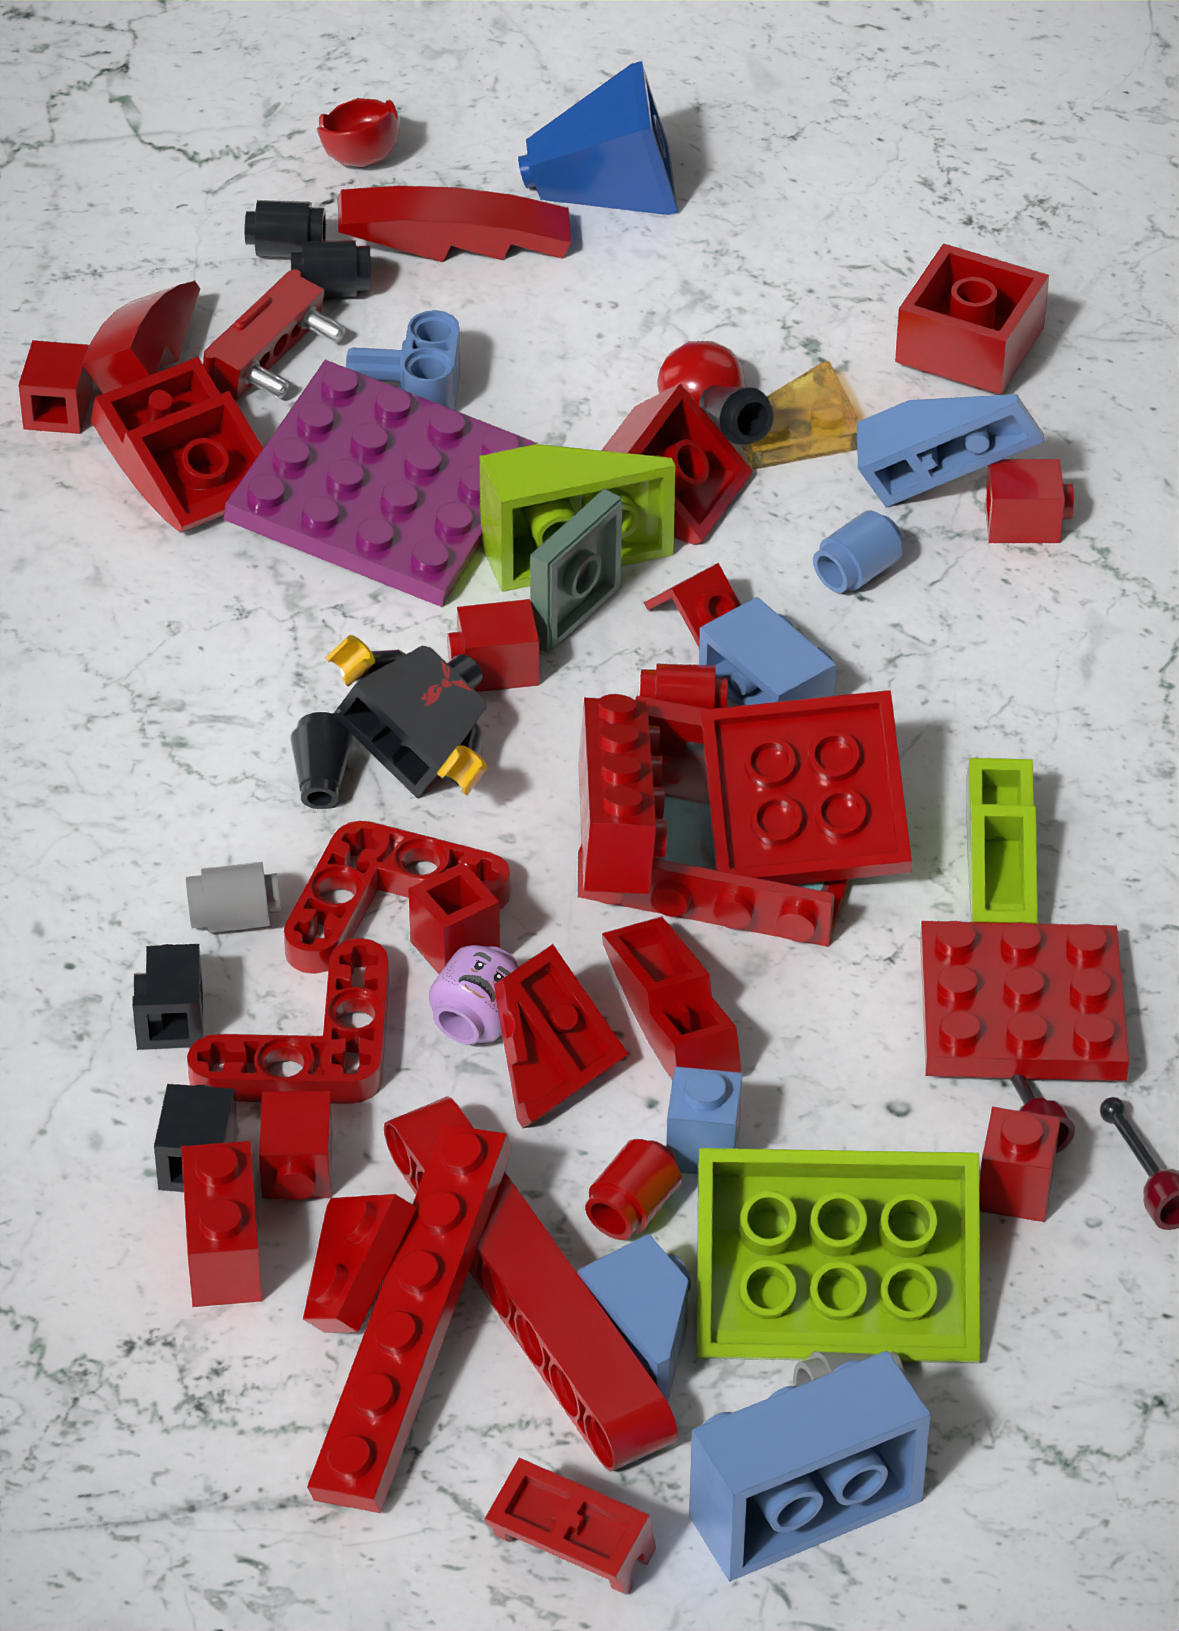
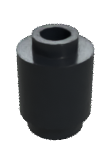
M257 200L256 210L246 211L245 244L255 245L256 256L291 257V252H302V241H326V210L323 207H312L310 201Z
M356 240L302 241V252H291V270H299L301 277L323 288L324 297H357V291H371L370 246H356Z

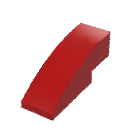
M195 280L135 299L117 309L101 325L89 345L82 365L103 394L158 372L159 367L179 360L201 289Z
M663 916L602 933L603 946L629 1006L648 1043L672 1081L674 1067L741 1073L737 1027L712 997L709 972Z

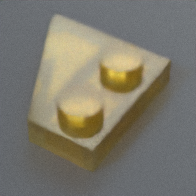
M830 361L818 364L768 395L767 397L774 413L773 425L769 433L757 442L741 445L753 470L857 450V422L860 420Z

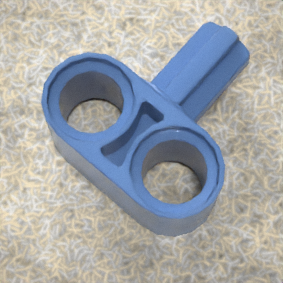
M432 310L419 313L408 324L406 340L403 341L402 350L352 347L347 352L346 368L379 381L400 382L402 390L455 410L460 379L459 322L453 315L444 311Z

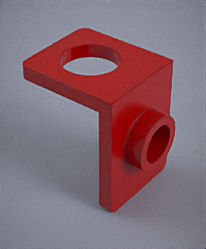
M719 562L643 602L647 610H650L672 598L698 647L700 643V627L741 606Z

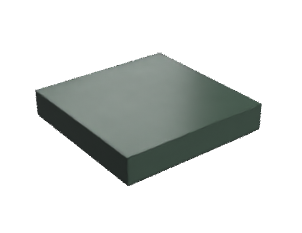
M603 489L530 555V602L539 638V649L546 653L555 649L621 588L622 502L620 496L606 489Z

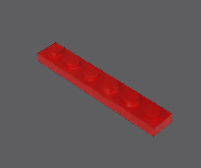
M442 1123L412 1204L417 1209L386 1273L308 1482L307 1488L314 1501L381 1513L513 1150L507 1133Z

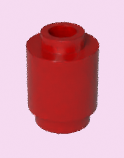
M657 663L656 670L641 669L640 696L707 709L727 707L728 678H715L716 665Z
M644 1139L629 1140L589 1188V1200L586 1202L585 1211L591 1223L606 1236L617 1240H626L632 1234L643 1232L681 1185L682 1176L674 1154L665 1145L657 1141H647Z

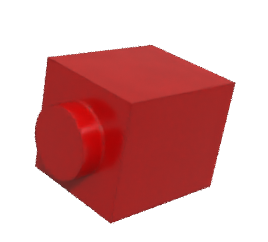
M32 340L18 384L24 430L81 434L94 389L93 379L82 365L89 348L88 344Z
M1002 459L988 465L985 493L988 542L1060 543L1062 520L1072 519L1074 511L1073 484L1063 483L1060 459Z
M530 599L457 607V632L447 633L448 658L450 661L456 655L464 654L476 661L482 671V681L474 688L476 692L539 685V638Z
M464 862L408 888L410 942L438 974L441 973L451 957L462 947L479 945L500 948V901Z
M330 1091L262 1092L259 1142L262 1199L285 1198L288 1200H302L306 1198H331L333 1130Z
M992 1106L981 1162L979 1212L1045 1222L1055 1167L1060 1117Z

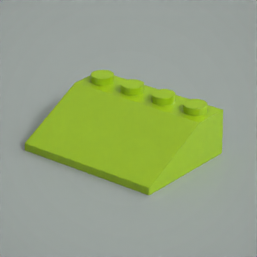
M699 1148L696 1359L808 1360L810 1354L814 1351L879 1354L888 1350V1352H895L901 1362L980 1363L978 1152Z

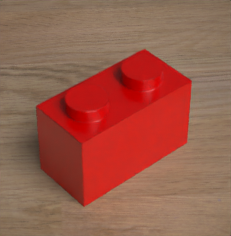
M251 1141L181 1146L192 1307L262 1302Z

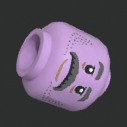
M479 945L462 947L451 957L429 990V1003L433 1011V1019L445 1035L463 1044L491 1042L502 1035L494 984L519 967L514 957L501 948Z

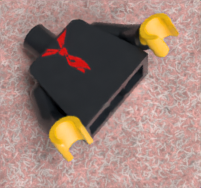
M354 635L347 636L325 659L328 663L332 662L340 667V671L344 676L342 681L346 686L349 687L353 682L357 683L332 716L343 727L348 729L416 798H419L437 775L442 778L448 776L453 783L462 787L461 792L468 796L488 769L486 762L481 757L484 732L477 723L487 706L485 699L474 690L482 681V671L476 661L467 655L458 654L447 663L431 647L423 645L407 654L399 649L371 651L359 638Z

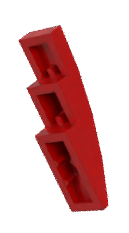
M397 185L341 189L337 197L338 233L440 262L444 261L451 246L504 260L511 244L562 259L571 244L568 207L517 195L459 187Z

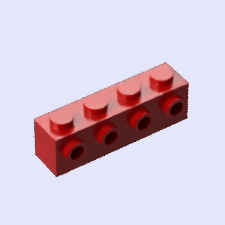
M608 694L601 698L584 697L578 760L584 891L649 895L653 858L665 859L667 845V819H663L665 788L661 787L662 756H659L660 726L649 725L647 701L634 700L622 694Z

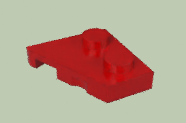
M553 944L494 984L517 1120L522 1128L540 1118L628 1055L624 1046Z
M397 1194L330 1198L325 1210L303 1320L324 1333L359 1332L417 1207Z

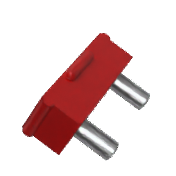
M289 270L204 350L203 365L219 392L225 393L229 391L234 400L237 401L249 388L255 385L278 399L282 398L289 388V383L287 380L269 371V369L310 330L335 344L345 334V326L321 314L324 289L301 277L299 270Z

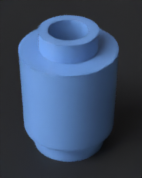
M872 510L864 511L822 540L819 550L813 556V566L816 574L822 583L834 592L842 593L845 590H857L901 558V532L896 523L888 516L881 515Z

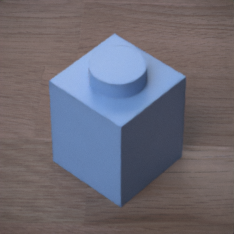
M674 1067L667 1115L666 1147L674 1154L681 1173L698 1174L699 1148L737 1149L741 1118L742 1073Z

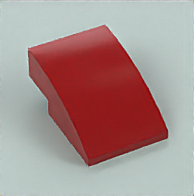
M199 357L99 395L94 400L90 421L102 441L140 494L166 522L180 533L223 516L226 502L263 450L261 443L231 393L227 391L220 394Z

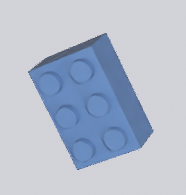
M887 1350L864 1360L848 1361L837 1367L832 1373L798 1387H783L774 1392L768 1399L736 1412H722L714 1415L703 1425L692 1429L689 1517L730 1582L922 1502L931 1414Z

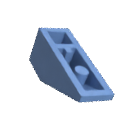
M1017 394L908 400L857 422L858 470L884 506L888 507L1045 442L1044 433Z

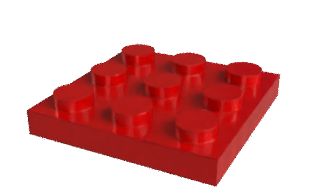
M891 690L700 710L717 871L789 885L912 873V857Z
M921 921L920 954L925 1076L1012 1078L1014 1075H1022L1026 1079L1127 1081L1129 1053L1117 925Z

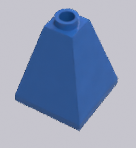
M642 61L632 63L527 138V154L518 156L523 183L526 189L536 186L540 200L662 215L678 213L669 144Z

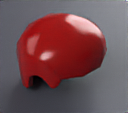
M356 98L338 105L328 115L321 114L319 116L317 133L328 156L343 166L365 167L382 161L392 152L400 135L399 116L392 100H386V103L377 99Z
M688 341L673 350L663 362L657 379L659 394L681 383L698 405L702 393L710 386L746 387L740 360L731 349L714 341Z

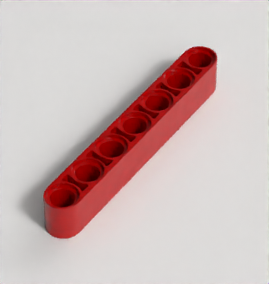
M448 1096L384 1123V1136L390 1155L415 1194L419 1188L442 1123L474 1128L457 1103ZM504 1172L469 1268V1273L605 1469L610 1472L677 1442V1424L663 1393L509 1176Z

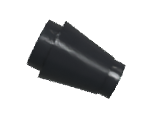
M713 385L708 387L700 397L699 406L721 433L734 444L748 445L757 442L769 433L773 425L774 413L770 401L759 389Z
M314 712L303 716L298 721L297 728L290 737L299 789L301 791V801L304 805L313 809H328L338 803L339 792L353 744L352 734L332 716L333 713Z

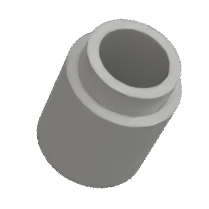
M263 861L201 868V875L186 877L191 928L208 927V933L265 927L270 926L269 913L282 912L277 873L264 874Z

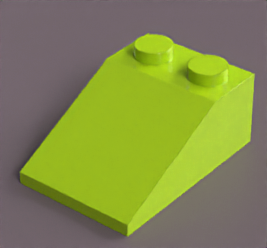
M534 444L481 455V547L501 591L505 592L530 586V555L603 489L621 497V567L673 556L675 464L672 458Z

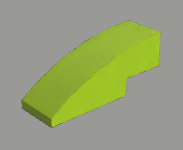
M969 758L966 775V827L971 922H1024L1038 924L1036 805H1034L1033 759Z

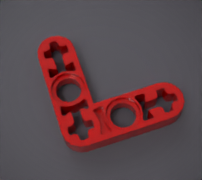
M359 820L349 822L341 826L332 836L285 923L284 947L287 962L294 969L303 973L316 974L328 971L332 950L338 944L353 939L378 890L409 898L408 888L462 862L481 881H484L483 884L500 901L501 910L509 902L510 869L508 863L502 857L491 852L371 821ZM360 854L357 860V869L351 867V856H358ZM421 860L435 864L437 869L429 874L416 875L408 872L405 867L412 862ZM334 889H344L354 895L349 901L339 904L329 903L321 898L324 893ZM319 923L324 926V938L314 940L319 931Z
M364 938L346 940L332 950L329 958L323 1036L207 1035L198 1039L188 1051L187 1064L190 1085H209L212 1087L235 1089L236 1102H261L262 1092L330 1091L331 1104L362 1103L373 1098L380 1090L383 1080L389 994L387 951L381 944ZM354 968H365L364 988L352 987ZM350 1012L366 1013L373 1018L368 1025L360 1028L346 1027L338 1021L343 1015ZM347 1052L359 1053V1067L356 1074H345L347 1070ZM278 1061H294L302 1066V1069L297 1074L290 1077L274 1076L267 1071L272 1064ZM247 1063H254L255 1073H248ZM214 1064H224L222 1071H212Z

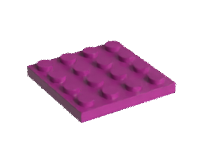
M325 359L226 502L224 520L443 607L481 546L480 456L538 443Z

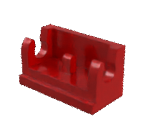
M520 1457L484 1518L486 1525L492 1527L496 1537L507 1542H512L517 1538L608 1579L612 1589L625 1595L629 1594L632 1590L633 1581L630 1580V1576L635 1562L639 1561L648 1565L656 1550L649 1514Z

